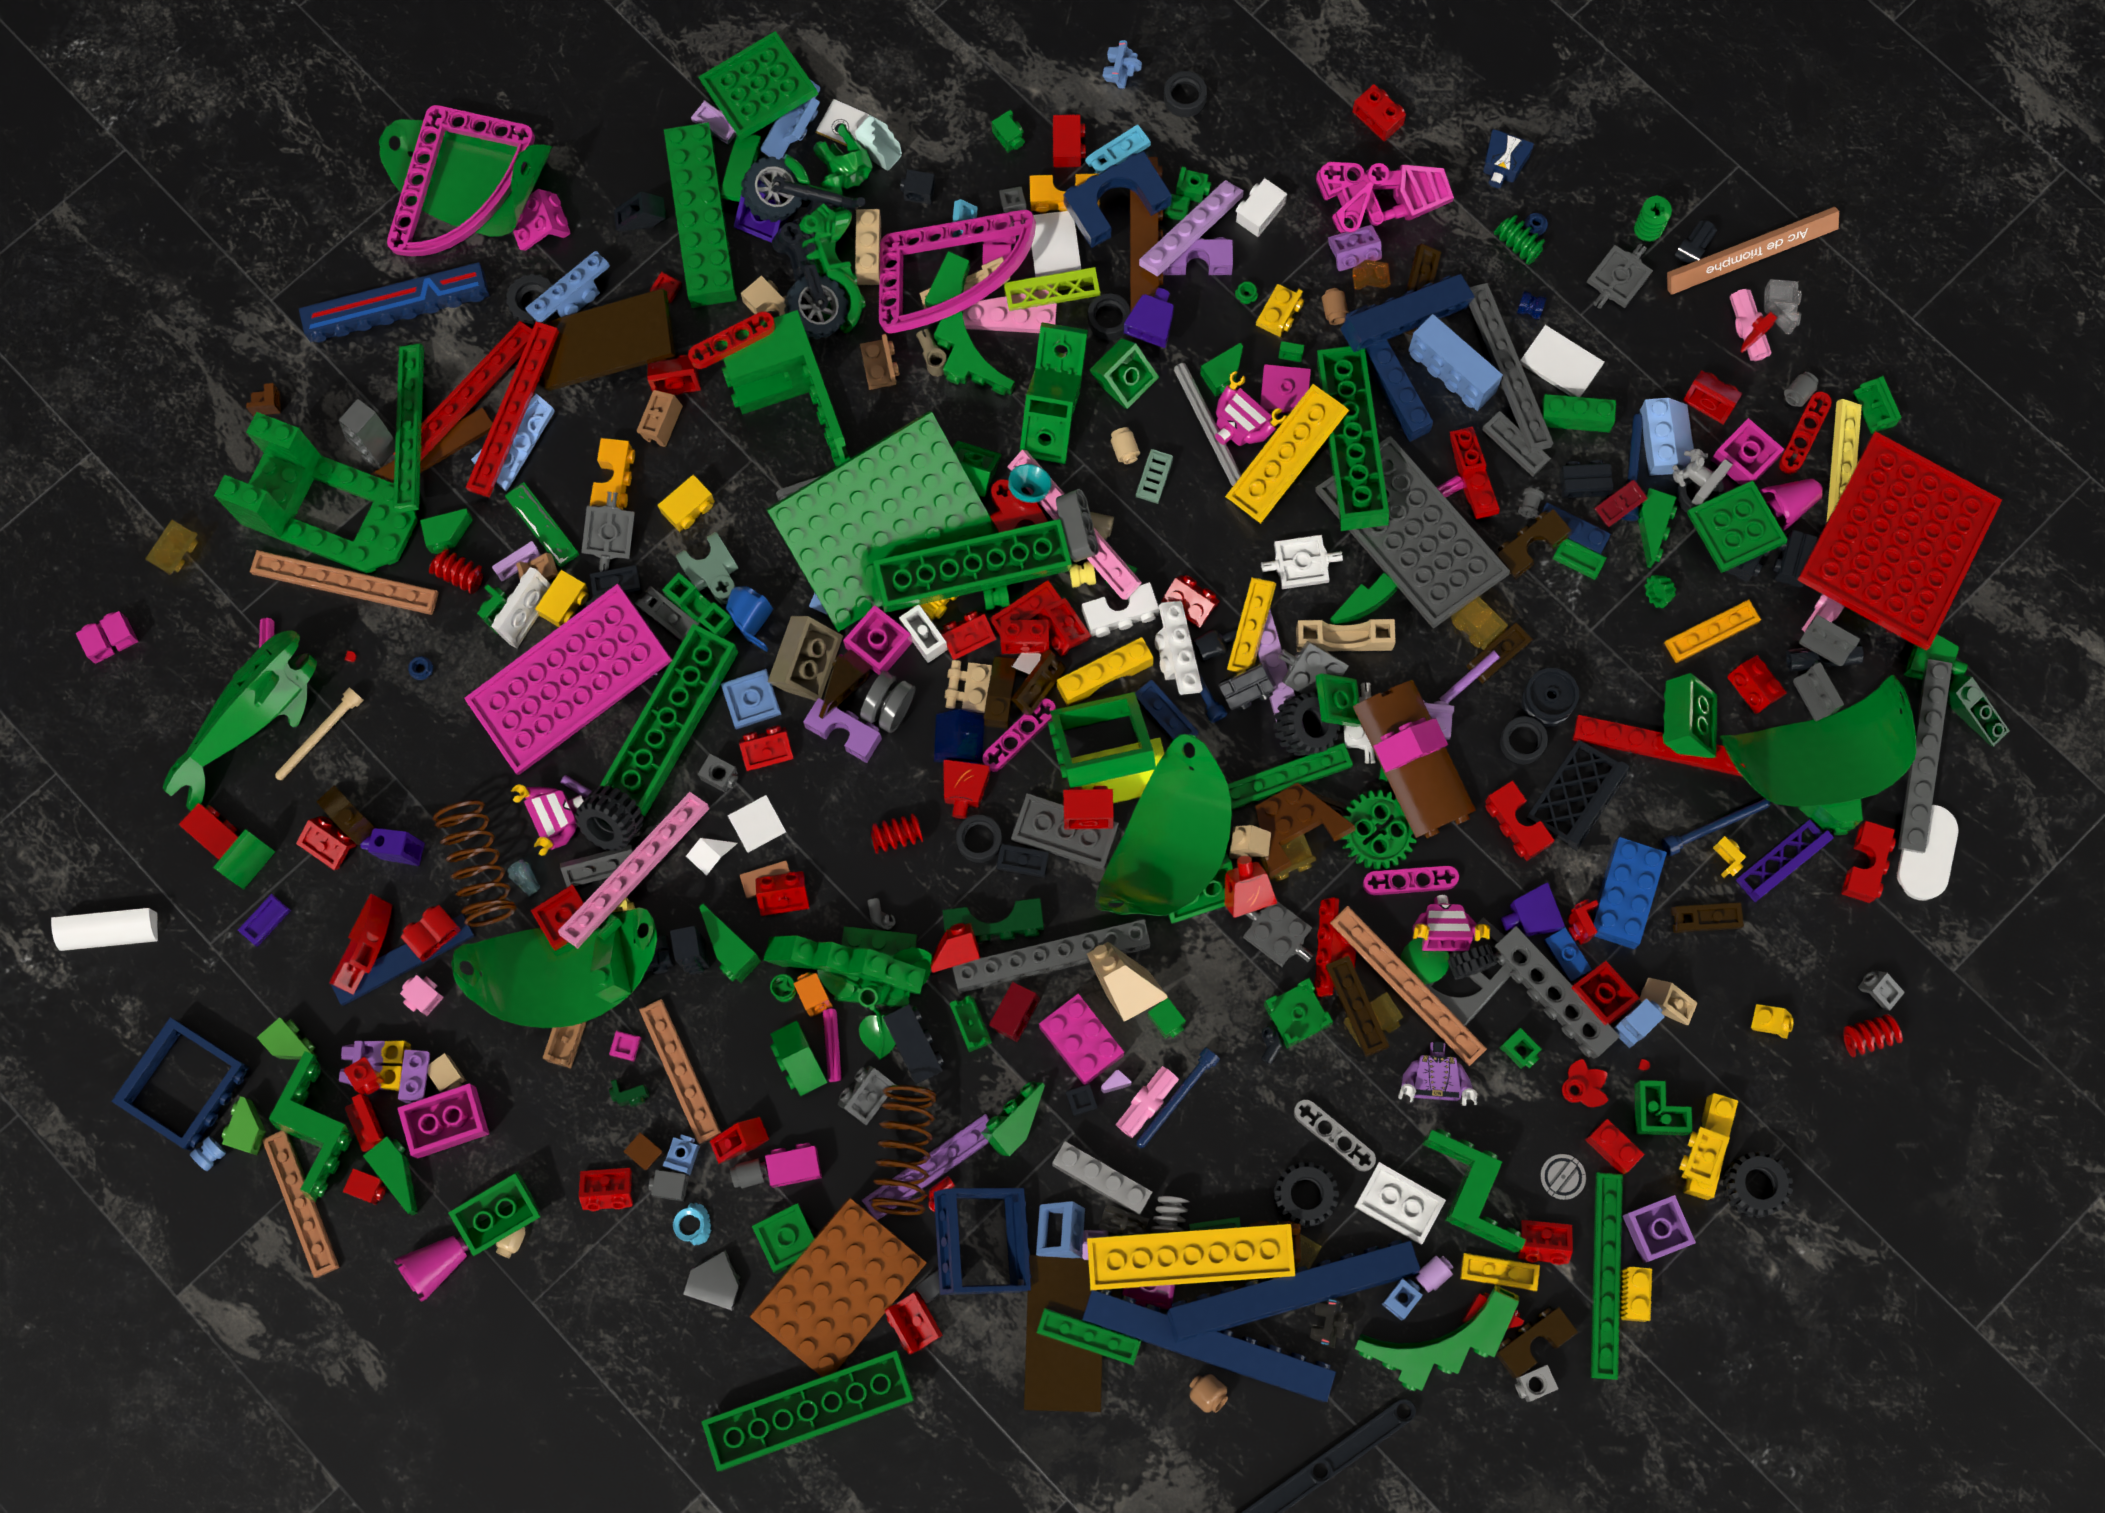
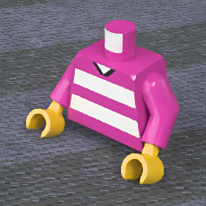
M1237 371L1230 375L1231 384L1226 386L1218 400L1216 410L1218 420L1216 425L1220 431L1215 434V438L1222 445H1225L1230 439L1238 446H1242L1245 443L1263 442L1277 429V424L1284 422L1287 415L1278 420L1277 416L1282 412V409H1275L1271 416L1241 388L1236 390L1237 386L1245 382V377L1243 376L1240 382L1235 383L1234 376L1237 374Z
M516 785L511 792L517 791L520 793V796H515L513 801L518 803L524 797L527 799L524 803L540 836L534 847L539 845L544 847L540 850L539 854L544 856L549 849L553 850L568 844L576 832L577 819L575 818V813L584 801L582 795L568 800L566 794L556 788H525L523 785Z
M1445 895L1436 896L1434 904L1428 905L1426 913L1420 914L1413 925V939L1417 937L1423 938L1422 951H1469L1473 937H1475V941H1479L1480 937L1490 939V926L1486 924L1477 925L1465 913L1463 906L1449 904V899Z

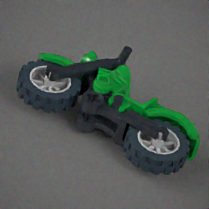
M786 154L780 159H776L773 156L768 159L761 158L748 169L741 183L743 188L741 195L745 199V206L751 209L750 212L755 216L756 214L760 216L761 220L766 221L768 219L770 222H777L778 220H786L800 207L808 209V213L797 218L793 223L784 224L772 239L774 250L781 254L786 253L789 256L796 283L789 289L784 300V304H786L784 308L785 314L798 310L807 338L810 336L813 339L826 338L838 329L844 333H849L858 322L866 303L857 286V277L850 269L851 263H841L835 253V244L848 228L853 210L864 206L865 199L863 197L853 199L843 196V175L838 176L837 173L830 174L824 177L825 181L820 183L821 187L809 185L810 181L806 171L793 157ZM772 174L771 183L767 180V178L764 175ZM760 179L767 187H757L758 180ZM759 192H765V197L762 198ZM802 310L809 312L808 317L805 316ZM817 317L819 322L812 321L811 318Z

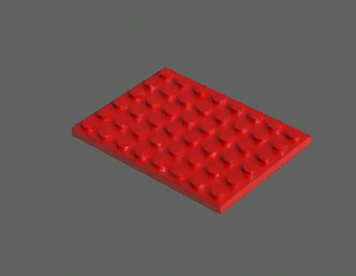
M1875 431L1797 580L1927 651L1954 600L2002 499Z

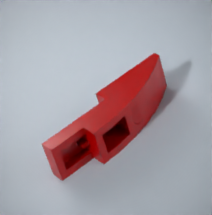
M1473 427L1451 431L1450 438L1459 476L1464 482L1463 490L1468 505L1471 504L1475 518L1479 519L1499 514L1500 509L1486 472V462Z
M370 894L348 936L351 942L329 982L330 984L354 995L364 973H370L378 956L389 925L392 904Z

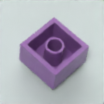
M1675 1195L1623 1215L1642 1263L1695 1244V1240Z

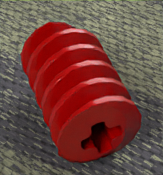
M446 548L435 556L430 565L429 573H435L436 577L444 578V581L452 582V585L460 586L462 590H468L470 594H474L479 589L483 580L482 566L478 565L473 569L474 562L472 561L464 565L466 558L461 557L456 561L457 554L452 553L448 557L449 550Z
M913 813L910 816V821H907L905 816H901L900 824H898L895 818H892L891 826L885 820L882 821V828L873 823L871 836L876 854L879 852V846L885 852L888 851L889 844H891L894 850L897 849L898 841H900L903 847L907 846V839H910L913 845L916 844L917 837L923 842L918 819Z
M1885 1014L1881 1018L1875 1017L1872 1021L1865 1020L1863 1024L1855 1023L1854 1026L1848 1025L1844 1028L1845 1046L1852 1057L1856 1056L1855 1049L1863 1055L1865 1054V1046L1870 1052H1873L1875 1050V1043L1879 1049H1883L1884 1040L1888 1046H1893V1038L1897 1043H1902L1903 1041L1897 1022L1889 1014Z

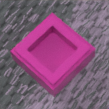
M616 1031L609 1055L635 1061L641 1037Z

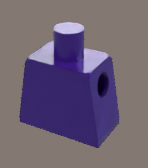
M1158 288L1154 297L1146 294L1142 295L1124 323V334L1166 348L1174 311V305L1167 302L1170 293L1165 289Z
M375 828L372 830L371 836H368L360 845L362 849L368 850L369 853L379 859L419 866L425 843L405 831Z
M1548 883L1514 900L1510 905L1512 914L1501 917L1506 931L1518 927L1526 937L1558 932L1565 927Z

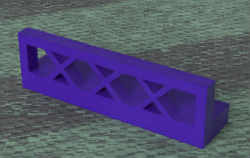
M1808 820L1737 878L1736 881L1751 899L1757 902L1834 837L1828 830L1823 834L1811 820ZM1807 828L1818 838L1813 843L1801 842L1802 832ZM1784 846H1797L1796 857H1783ZM1779 851V857L1773 856ZM1767 860L1779 861L1776 873L1765 872V862ZM1761 866V871H1755ZM1749 875L1760 876V886L1755 890L1744 880Z

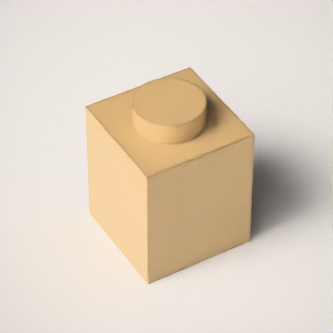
M445 1053L429 1064L428 1075L441 1093L461 1087V1084L466 1081L454 1061Z

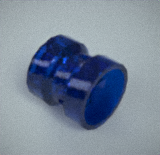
M1524 291L1517 313L1522 315L1529 314L1532 318L1539 320L1547 298L1542 296L1534 297L1530 292Z

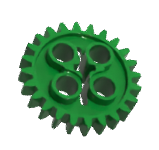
M1382 790L1377 791L1376 795L1372 791L1367 792V798L1363 794L1358 795L1359 802L1355 799L1350 801L1353 808H1344L1348 816L1343 817L1351 822L1356 830L1341 838V840L1347 841L1343 849H1351L1349 857L1357 855V864L1365 860V868L1370 867L1372 863L1374 870L1380 869L1381 864L1384 869L1390 867V862L1393 866L1398 865L1397 857L1400 860H1405L1406 855L1404 852L1409 853L1413 851L1408 844L1416 843V840L1411 837L1414 833L1397 798L1395 797L1392 800V792L1386 793L1383 797ZM1376 806L1380 807L1383 811L1381 819L1375 816L1374 810ZM1390 815H1393L1394 818L1379 830L1380 834L1372 836L1364 845L1363 841L1377 830L1376 826L1384 824ZM1358 823H1362L1366 827L1364 835L1357 831ZM1392 825H1396L1399 829L1397 837L1391 834L1390 829ZM1375 841L1380 842L1382 845L1380 853L1375 852L1373 848Z

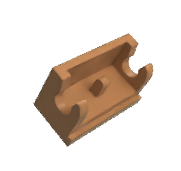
M653 390L638 426L637 433L641 434L648 442H651L653 439L660 446L666 447L683 407L682 404L672 394Z
M586 1022L574 1026L552 1028L543 1059L550 1063L572 1068Z

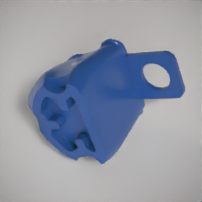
M736 586L730 593L726 610L746 640L767 652V646L754 636L766 622L773 608L763 595L758 594L752 588Z

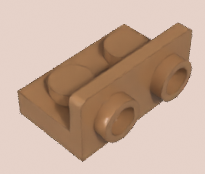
M883 334L882 340L860 344L869 390L896 385L895 376H899L897 362H892L891 355L895 354L893 341H888L887 335Z

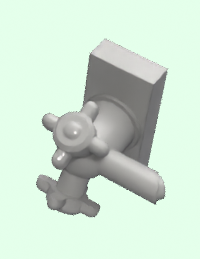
M1692 449L1691 451L1684 452L1685 456L1691 457V461L1686 468L1679 470L1677 465H1674L1672 469L1674 481L1679 483L1681 487L1685 486L1683 479L1690 478L1701 487L1692 500V503L1698 506L1707 499L1733 464L1724 459L1720 466L1712 472L1704 466V459L1708 458V454L1703 453L1700 449Z

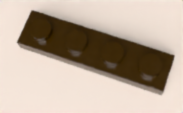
M1422 243L1417 246L1406 292L1410 290L1418 291L1428 283L1434 284L1441 255L1440 251ZM1415 328V329H1413V330L1407 331V332H1405V333H1406V334H1409V335H1411V336H1413V333H1414L1418 328Z
M1346 956L1327 964L1326 970L1365 1057L1389 1048V1044L1350 957Z

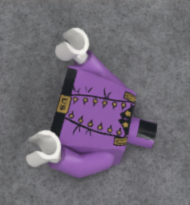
M1431 1042L1430 1056L1421 1055L1418 1060L1412 1061L1403 1074L1399 1099H1402L1403 1094L1410 1096V1102L1413 1101V1098L1458 1101L1462 1094L1463 1106H1466V1099L1473 1100L1474 1105L1477 1104V1092L1472 1088L1471 1081L1463 1066L1457 1063L1456 1058L1445 1057V1043Z

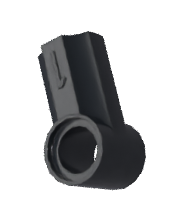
M1700 220L1689 238H1685L1675 257L1687 264L1700 260L1706 251L1705 248L1717 232L1714 224L1709 221Z

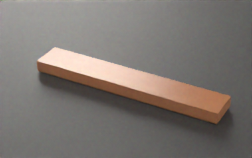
M658 1000L639 1009L698 1144L721 1134V1130L663 1000Z
M280 1131L262 1139L313 1277L318 1278L340 1268L315 1201L306 1198L300 1190L306 1177L290 1135Z

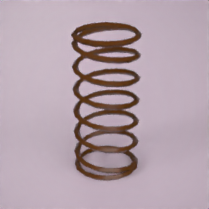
M466 800L448 805L436 812L433 820L436 822L435 826L438 828L454 826L472 817H481L485 820L484 824L476 830L453 833L440 841L443 845H451L467 840L477 834H486L490 837V840L482 847L460 850L448 855L445 859L448 862H457L475 856L482 851L495 854V858L489 863L460 869L450 877L455 880L476 875L486 869H497L501 872L491 882L470 885L458 890L455 894L459 897H465L484 891L492 886H501L506 889L505 893L497 899L477 902L462 909L461 913L471 914L464 922V924L470 927L484 926L501 921L514 914L517 908L514 902L504 899L509 894L511 888L509 885L499 882L505 874V869L494 865L499 859L500 853L498 850L489 847L493 843L495 836L493 833L484 830L490 819L488 816L479 813L485 806L480 800ZM472 804L480 805V807L472 812L450 815L442 819L437 818L442 813L457 807ZM510 908L507 913L480 922H469L482 914Z
M887 1086L882 1091L890 1098L902 1101L930 1102L921 1105L884 1102L881 1104L884 1109L898 1111L914 1110L927 1115L930 1119L917 1124L881 1121L879 1125L888 1129H912L925 1134L928 1138L914 1143L880 1140L877 1142L878 1145L888 1148L913 1149L926 1155V1158L911 1162L891 1159H878L875 1162L880 1166L914 1169L924 1174V1177L909 1181L876 1178L873 1181L878 1185L911 1188L922 1193V1196L907 1200L875 1197L871 1200L873 1202L871 1206L874 1210L889 1214H922L926 1209L923 1205L918 1204V1202L923 1201L928 1195L924 1189L915 1184L926 1181L929 1174L917 1165L926 1163L931 1156L928 1151L919 1146L926 1145L933 1139L932 1135L922 1127L930 1125L935 1120L933 1115L925 1110V1108L932 1106L936 1102L935 1097L937 1095L934 1091L920 1086ZM911 1090L927 1095V1097L902 1096L888 1091ZM878 1205H901L917 1208L918 1210H897Z

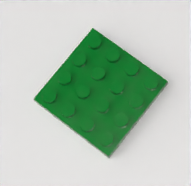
M776 31L699 76L700 82L740 141L819 95L811 80Z

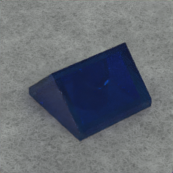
M962 709L936 714L934 762L951 760L966 763H982L984 716Z

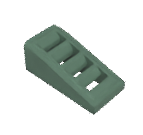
M1151 449L1136 497L1153 503H1159L1173 463L1172 455ZM1150 469H1154L1163 473L1162 475L1154 472H1150ZM1147 478H1150V479L1159 481L1160 483H1159V484H1156V483L1147 481ZM1144 486L1157 490L1156 494L1143 490Z

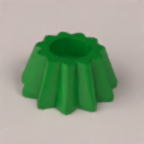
M1652 575L1647 578V584L1644 586L1647 590L1645 594L1649 597V602L1654 603L1655 608L1659 606L1664 608L1676 596L1674 583L1666 576Z

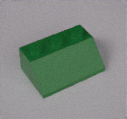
M1692 673L1667 680L1666 691L1664 692V743L1677 754L1706 758L1716 757L1717 694Z
M1225 853L1220 869L1207 888L1190 904L1179 911L1168 914L1171 924L1225 906V875L1227 871L1233 869L1227 853Z
M519 1171L448 1212L473 1256L541 1217L532 1194Z

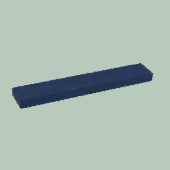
M461 914L452 919L461 931L424 962L416 956L407 944H404L375 960L370 973H364L354 995L331 984L340 1004L344 1006L475 937L471 927L464 924L466 920L465 915Z

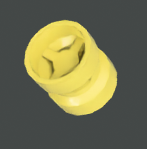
M1090 561L1085 562L1083 566L1076 563L1071 565L1070 578L1072 588L1080 587L1084 583L1088 585L1096 584L1094 566Z

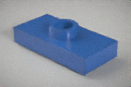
M1566 927L1544 940L1545 945L1569 983L1592 970Z

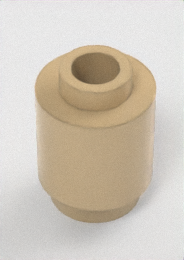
M1127 427L1112 432L1111 443L1118 462H1124V464L1135 462L1140 455V451L1133 433Z

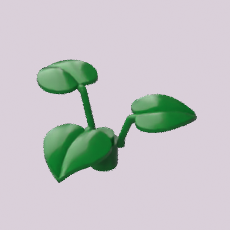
M906 948L897 952L892 957L895 960L925 969L923 984L928 980L932 962V954L929 951L921 948ZM817 970L823 985L834 996L848 998L853 994L855 987H857L860 1004L864 1007H870V1010L876 1013V1015H869L862 1020L859 1027L860 1038L879 1059L889 1054L896 1044L883 1019V1016L887 1014L881 1016L880 1010L875 1006L881 999V991L889 985L882 984L879 987L868 985L862 988L857 982L859 980L857 977Z

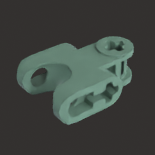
M714 532L707 536L711 552L705 559L695 560L685 550L676 554V558L690 582L699 592L708 587L719 604L727 605L730 593L735 587L729 574L736 571L738 566L719 535ZM725 588L727 592L723 593L722 589Z

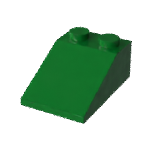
M702 904L699 908L716 957L721 963L719 968L732 982L737 979L742 983L761 963V960L751 948Z

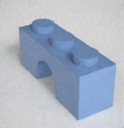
M1646 998L1613 1029L1620 1036L1619 1038L1630 1048L1637 1041L1644 1038L1665 1016L1661 1013L1662 1009L1656 1002L1649 1001Z

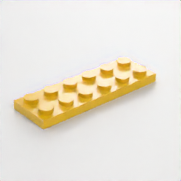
M1312 384L1225 497L1261 524L1349 410Z

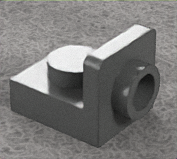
M1022 186L999 191L1004 213L1027 210Z
M1877 970L1867 973L1858 986L1862 992L1870 993L1878 1004L1888 1011L1893 1008L1905 993L1887 972Z

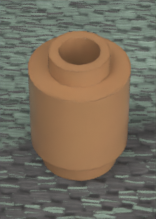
M1337 288L1329 289L1322 296L1326 319L1329 320L1331 325L1342 324L1345 321L1346 314L1349 313L1345 294Z

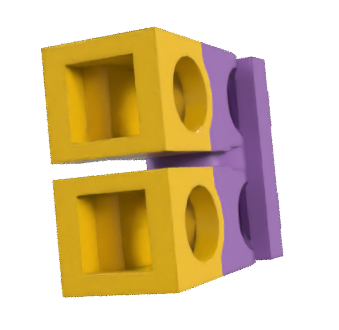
M355 1041L354 1044L342 1046L341 1056L343 1060H353V1063L366 1057L373 1069L378 1071L385 1080L379 1084V1089L399 1091L404 1051L411 1050V1044L405 1041ZM341 1069L339 1082L352 1086L344 1069Z

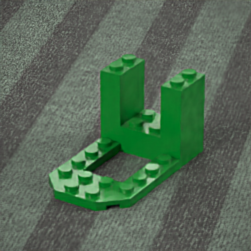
M798 310L773 318L775 323L773 333L724 358L726 367H723L722 371L728 388L733 386L735 394H732L731 397L735 408L740 407L742 414H746L809 392L813 405L818 403V412L816 413L820 425L825 424L826 426L824 428V436L830 448L835 467L849 460L850 456H848L845 448L846 444ZM760 322V326L762 325L764 328L768 326L767 322ZM751 325L750 327L752 328L753 334H755L756 330L754 329L753 325ZM739 330L736 334V338L739 340H744L749 336L747 330ZM722 340L718 341L719 346H716L715 349L723 351L727 348L728 343Z
M256 412L246 433L264 454L248 484L224 475L214 494L215 498L241 525L368 574L376 571L378 567L398 562L418 522V517L415 510L398 513L394 511V484L321 456L298 427ZM313 480L373 502L354 542L294 519Z

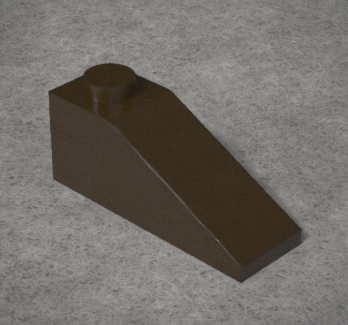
M851 649L844 655H838L832 663L834 668L820 710L819 717L821 719L826 717L863 685L869 677L872 666Z
M994 656L984 712L985 726L1009 728L1012 707L1011 698L1014 693L1017 671L1012 666L1017 659Z
M335 785L317 801L337 826L358 846L375 829L371 822Z

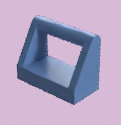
M1073 1201L1040 1205L1036 1255L1082 1258L1085 1208ZM1049 1213H1063L1061 1246L1047 1248Z

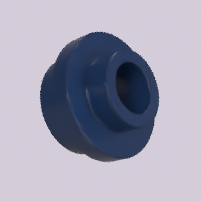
M1539 213L1530 214L1524 223L1525 229L1531 227L1530 235L1535 233L1538 236L1542 235L1548 226L1547 219ZM1536 221L1540 223V225L1535 226L1532 222Z
M420 656L410 662L408 670L414 679L425 680L432 674L433 665L428 658ZM420 666H425L423 672L417 671Z

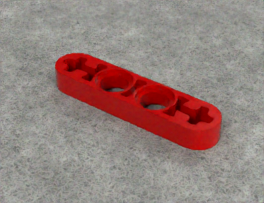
M759 312L694 345L688 353L692 366L697 369L706 368L770 335L775 329L773 316L768 312ZM761 320L767 322L768 326L766 328L762 325L760 326ZM750 325H753L754 329L756 330L755 334H753ZM739 330H747L749 332V336L744 340L736 338ZM718 341H726L728 346L725 350L718 351L715 349V344ZM709 346L712 350V353L714 354L712 356L710 355V352H708L707 347ZM699 352L704 358L701 361L696 357V354Z
M1817 392L1808 401L1780 458L1779 467L1784 473L1794 474L1802 466L1831 407L1832 401L1828 394ZM1822 400V406L1818 413L1813 412L1817 406V401ZM1812 418L1816 422V427H1806L1804 419ZM1799 437L1803 438L1807 446L1799 448L1795 445L1794 440ZM1793 453L1798 454L1793 462V466H1788V460Z

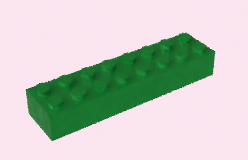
M708 122L664 129L687 294L691 307L737 301L710 124Z
M1350 346L1317 350L1321 390L1349 410L1328 437L1341 531L1389 525V508L1365 348L1353 352Z
M1060 519L873 561L874 574L884 613L1070 571L1072 565Z
M692 624L600 786H611L613 789L618 788L621 792L628 794L636 802V806L640 808V814L643 817L647 815L739 653L735 644Z
M896 1350L701 1422L716 1470L723 1471L913 1402L915 1399L899 1351Z

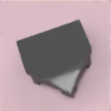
M726 1250L704 1262L698 1263L696 1267L691 1269L684 1295L732 1310L740 1286L738 1280L741 1277L735 1272L728 1259L729 1255Z

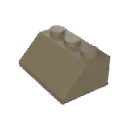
M791 616L768 682L795 695L815 701L818 698L821 699L843 635L809 616Z

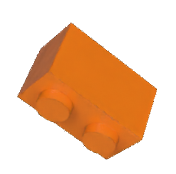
M808 972L797 978L798 981L794 983V986L810 1017L833 1007L817 973L811 974V972Z

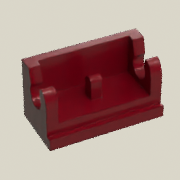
M1632 479L1593 509L1601 517L1604 524L1610 527L1648 498L1635 480Z
M1012 982L989 1026L996 1029V1032L1018 1042L1041 999L1036 993Z

